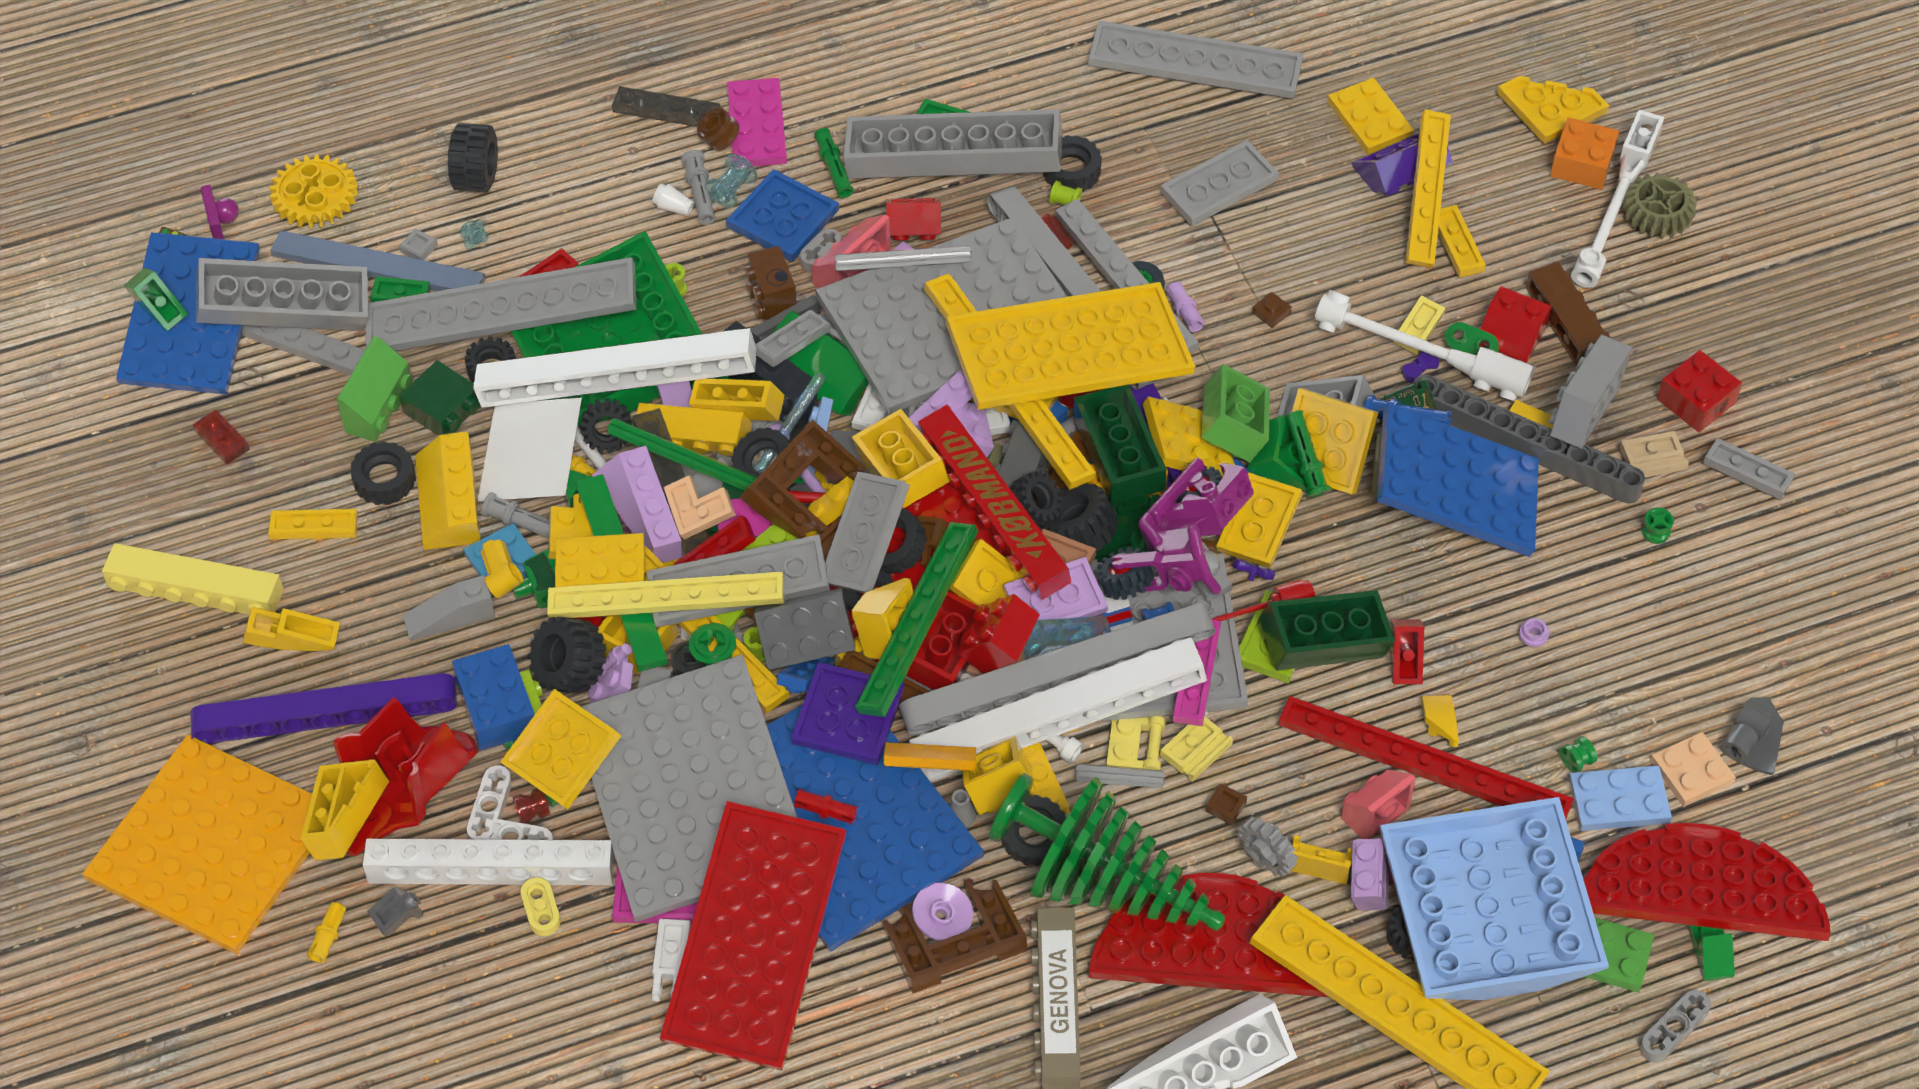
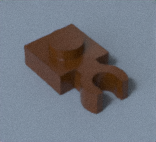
M917 515L916 518L921 521L922 526L926 530L927 542H925L924 553L922 552L920 557H922L921 564L927 568L932 558L930 554L931 549L937 548L944 534L947 522L942 518Z

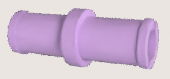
M1181 282L1170 284L1168 286L1169 289H1166V293L1173 301L1177 315L1184 319L1190 332L1201 330L1203 328L1202 325H1205V321L1197 311L1194 299L1188 296Z

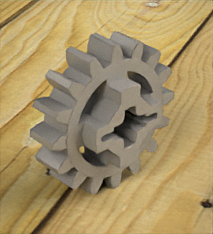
M1251 816L1238 828L1239 833L1237 836L1242 840L1240 845L1243 846L1246 854L1252 857L1255 865L1259 868L1264 869L1266 872L1270 869L1275 876L1278 873L1284 876L1297 864L1298 856L1293 853L1295 848L1291 846L1289 839L1282 835L1280 828L1269 821L1264 823L1261 817L1255 819Z

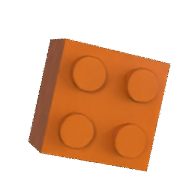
M1567 117L1554 156L1550 176L1603 190L1620 130Z

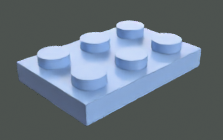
M1660 766L1570 773L1569 783L1572 797L1574 798L1580 831L1670 824L1672 816Z

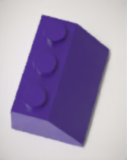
M1420 133L1351 162L1353 168L1373 192L1391 195L1400 191L1399 186L1406 183L1407 185H1413ZM1448 146L1445 166L1453 163Z

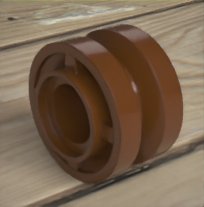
M717 107L711 109L702 117L697 127V134L714 150H723L736 139L740 126L738 121L730 116L726 110Z

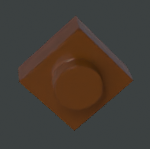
M1271 291L1253 306L1252 313L1269 327L1274 328L1291 314L1292 306Z
M1220 784L1208 802L1206 812L1233 825L1247 803V796Z

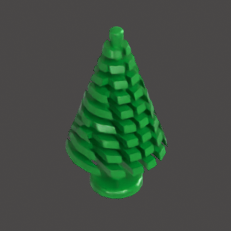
M1023 773L1018 778L993 822L989 838L996 842L1001 841L1014 823L1018 822L1053 841L1035 878L1030 892L1031 897L1042 898L1046 891L1050 889L1054 880H1056L1049 899L1060 902L1077 880L1069 904L1080 905L1096 883L1101 870L1105 869L1090 899L1091 901L1088 905L1090 907L1099 909L1120 877L1122 879L1111 899L1108 911L1118 913L1136 886L1138 890L1128 909L1127 915L1138 916L1152 894L1156 896V899L1147 914V918L1157 920L1166 904L1169 903L1173 907L1166 922L1176 923L1183 911L1190 914L1186 922L1187 926L1196 927L1198 921L1207 924V927L1214 931L1219 930L1223 926L1225 921L1224 914L1207 907L1210 899L1204 893H1202L1197 902L1190 899L1196 888V884L1190 878L1181 892L1175 889L1183 871L1177 864L1171 869L1164 883L1159 881L1170 857L1164 849L1157 855L1148 872L1143 871L1156 845V841L1150 834L1145 838L1141 847H1139L1131 863H1128L1142 832V827L1136 821L1131 824L1117 846L1115 853L1112 854L1126 826L1130 813L1124 806H1121L1105 828L1115 806L1116 798L1108 791L1095 808L1103 788V784L1097 777H1094L1083 790L1082 795L1079 796L1063 825L1025 805L1033 786V779L1026 773ZM1085 865L1084 870H1083L1081 876H1079L1080 873H1081V871H1082L1083 866Z

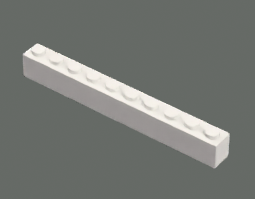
M748 328L477 364L473 388L483 408L755 372L757 348L751 330Z
M1192 637L1184 640H1176L1170 645L1157 650H1149L1130 660L1119 661L1108 668L1089 672L1086 676L1078 679L1064 681L1048 690L1034 692L1030 696L1015 702H1007L996 709L979 712L971 718L960 722H952L944 728L933 732L922 733L909 741L910 744L976 747L977 754L1016 736L1021 747L1025 748L1207 681L1201 658ZM920 768L930 782L962 771Z

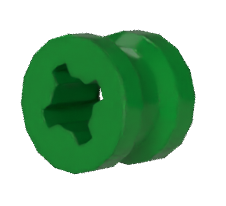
M1664 508L1650 509L1644 518L1642 526L1643 537L1653 544L1666 542L1670 537L1671 528L1674 523L1672 514Z
M1584 736L1576 738L1574 744H1566L1560 748V756L1563 763L1573 773L1580 772L1584 765H1592L1597 761L1598 756L1593 744Z

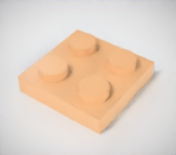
M1703 732L1653 754L1650 760L1653 766H1660L1663 780L1683 807L1734 784L1736 779Z

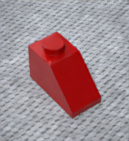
M1391 619V630L1395 639L1394 644L1390 648L1393 684H1423L1425 626L1420 619Z

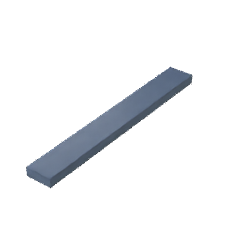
M280 230L270 250L273 257L306 264L367 267V277L372 278L380 276L430 281L431 290L433 291L482 284L485 281V274L482 272Z

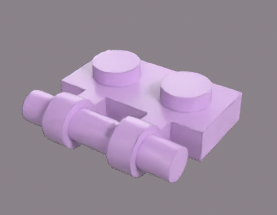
M625 643L609 651L606 663H603L602 675H598V682L595 685H591V689L588 691L590 703L631 690L633 664L628 663V655L632 652L630 645Z

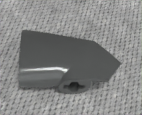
M1770 697L1751 698L1749 702H1746L1736 718L1735 725L1722 743L1721 749L1730 759L1753 770L1773 775L1776 769L1784 722L1775 709Z

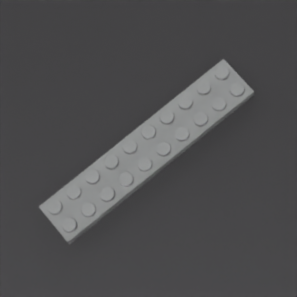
M631 257L368 303L366 349L374 336L379 337L394 351L636 310L635 262Z

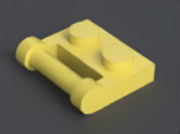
M1153 716L1149 718L1112 720L1107 766L1161 770L1159 752L1161 734L1165 730L1166 719L1162 716ZM1141 731H1149L1147 759L1144 761L1138 760Z

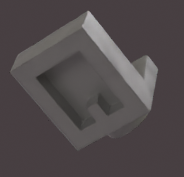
M395 887L367 911L381 933L386 936H390L410 916L420 919L424 915L418 907L420 901L415 894L409 890L405 892Z

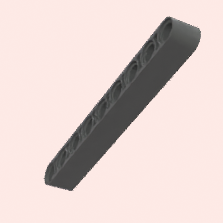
M1420 375L1414 380L1418 389H1421L1420 380L1427 379L1437 409L1452 413V416L1448 417L1452 418V426L1539 458V465L1623 503L1631 504L1640 499L1645 475L1639 468L1586 444L1581 449L1550 436L1552 429L1431 375Z

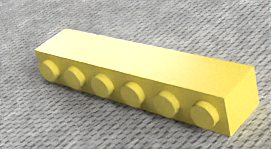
M114 543L102 570L107 586L115 591L135 592L145 597H161L171 602L182 601L192 603L198 607L208 606L228 613L239 612L249 615L252 607L275 612L284 592L279 574Z

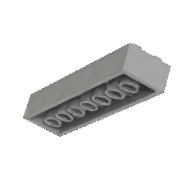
M1060 109L847 117L844 149L847 175L850 179L1060 172L1063 133Z

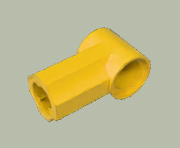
M501 539L487 541L482 545L483 549L480 552L488 573L484 578L489 591L498 599L524 582L520 570L511 560L506 543Z

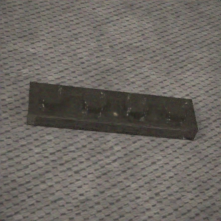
M619 86L612 103V111L614 113L698 127L700 120L708 111L717 107L721 108L720 103Z

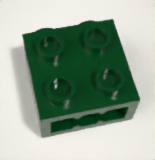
M438 360L399 395L403 413L438 436L457 431L466 418L478 411L480 403L473 388L474 384Z

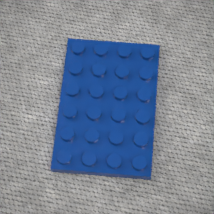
M151 232L142 269L147 268L154 271L188 314L170 330L165 331L135 300L116 380L118 384L227 395L243 325L196 323V269L198 259L257 261L260 251L259 244L255 242Z
M1388 403L1383 409L1377 502L1529 557L1535 552L1539 458Z

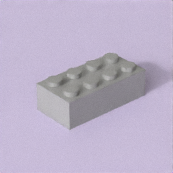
M1601 335L1595 344L1590 343L1585 358H1580L1575 372H1571L1566 386L1563 385L1558 393L1556 401L1560 402L1559 408H1555L1550 419V424H1553L1550 436L1581 449L1583 448L1619 391L1633 347Z

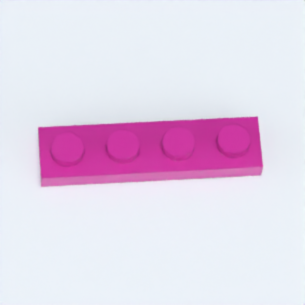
M1212 620L1216 630L1215 634L1203 641L1194 643L1203 663L1207 681L1178 691L1173 722L1203 727L1221 621Z

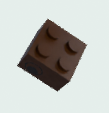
M780 246L749 253L745 273L750 283H746L749 298L756 301L754 309L758 320L763 319L764 322L797 304L796 286Z

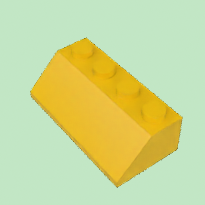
M467 431L439 435L415 455L423 550L469 545L481 540L473 455L469 433Z

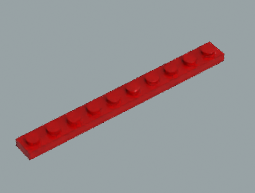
M1289 696L1279 718V726L1500 806L1559 797L1565 819L1567 820L1574 801L1573 797Z

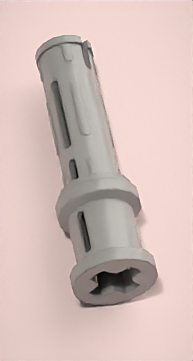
M690 150L681 157L682 165L686 167L687 171L685 179L692 187L699 223L709 225L716 220L707 186L709 173L704 168L705 156L700 150Z
M493 492L486 496L481 508L482 516H491L499 519L506 526L514 523L516 526L549 538V519L520 508V505L515 501L508 502L500 499Z

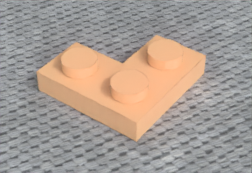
M689 475L664 487L679 534L684 540L736 516L728 491L724 487L700 498L694 480Z

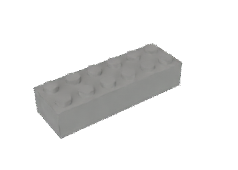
M198 259L196 269V323L364 331L368 320L367 267Z

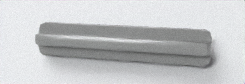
M1077 764L1075 777L1080 782H1091L1094 777H1097L1104 784L1163 788L1165 773L1162 770Z

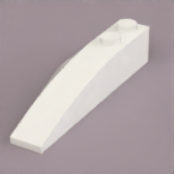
M1260 993L1201 1024L1161 1048L1109 1085L1107 1089H1225L1229 1087L1234 1089L1258 1079L1294 1060L1297 1056L1275 1002Z

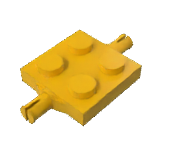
M579 494L573 496L572 508L551 506L549 513L548 558L556 559V539L592 536L581 500H579Z

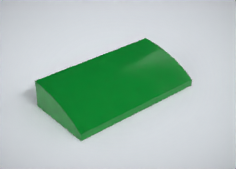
M791 310L773 333L801 315ZM826 333L787 359L816 380L817 398L819 401H821L822 397L832 399L831 409L839 415L851 416L869 382L849 349Z

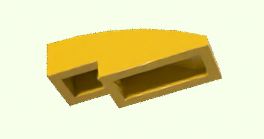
M252 607L242 643L293 651L334 650L340 622L284 608L281 614Z

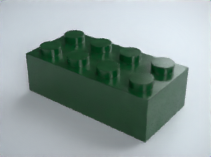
M1129 385L1111 387L1074 397V420L1111 505L1166 490L1167 469Z
M1378 590L1273 601L1269 603L1260 617V623L1276 671L1380 659L1385 657L1395 642Z

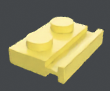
M1204 717L1203 727L1188 724L1161 749L1160 756L1179 772L1189 776V780L1193 782L1232 746L1233 738L1227 737L1223 734L1222 729Z

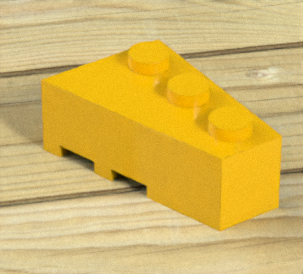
M376 760L319 766L300 838L315 861L343 858L389 783Z

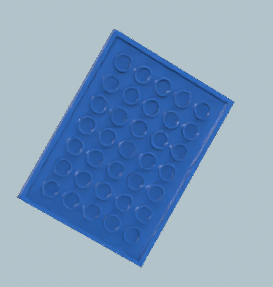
M802 705L767 725L793 806L799 789L823 797L827 794L833 796V800L858 806L857 816L853 825L829 817L822 819L819 817V814L794 808L797 818L847 830L819 938L831 952L915 900V897L921 890L934 883L944 882L984 857V850L920 768L884 765L885 747L879 765L792 744L791 736ZM890 730L886 742L900 743Z

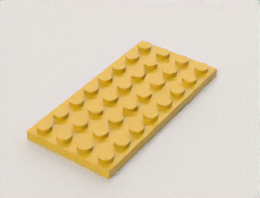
M1160 282L946 316L945 324L977 410L1194 374L1196 367Z

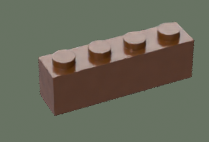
M1559 261L1529 271L1526 290L1533 299L1552 306L1548 324L1577 367L1580 358H1585L1590 343L1595 344L1601 335L1611 337L1606 330H1603L1598 322L1596 313L1589 309L1582 292L1576 289L1569 272L1564 271Z

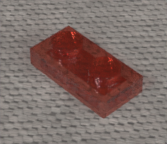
M216 409L193 424L194 431L226 465L250 450L248 442Z

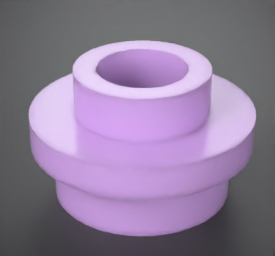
M1532 618L1522 624L1519 636L1526 645L1539 647L1547 642L1549 629L1542 620Z

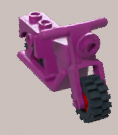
M1195 458L1139 520V529L1149 552H1141L1138 548L1135 551L1133 548H1127L1126 552L1123 549H1119L1118 554L1112 552L1109 554V559L1104 557L1101 560L1103 564H1098L1096 574L1107 597H1113L1114 600H1118L1121 596L1122 600H1126L1128 595H1131L1132 598L1136 597V592L1165 590L1169 584L1177 591L1188 592L1193 587V581L1202 580L1213 595H1218L1221 592V586L1211 573L1200 536L1221 535L1220 530L1229 523L1253 496V488L1245 468L1221 463L1222 478L1218 469L1215 470L1214 467L1207 469V466L1204 465L1200 458ZM1151 566L1156 567L1159 577L1153 576L1154 573Z

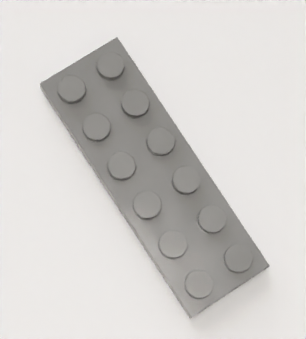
M820 535L647 571L648 581L783 572L784 600L830 590ZM755 606L653 612L656 627Z

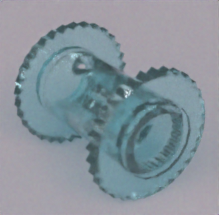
M736 154L726 157L725 165L727 170L719 180L711 178L705 183V189L708 190L711 199L716 204L725 208H733L737 205L738 198L735 193L743 183L751 184L757 179V172L754 166L746 158Z

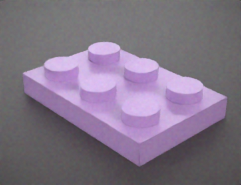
M1086 557L1066 563L1072 583L1043 600L1040 599L1036 592H1029L1022 578L1004 584L1003 590L1006 596L1015 594L1040 614L1029 638L1108 611L1107 602Z

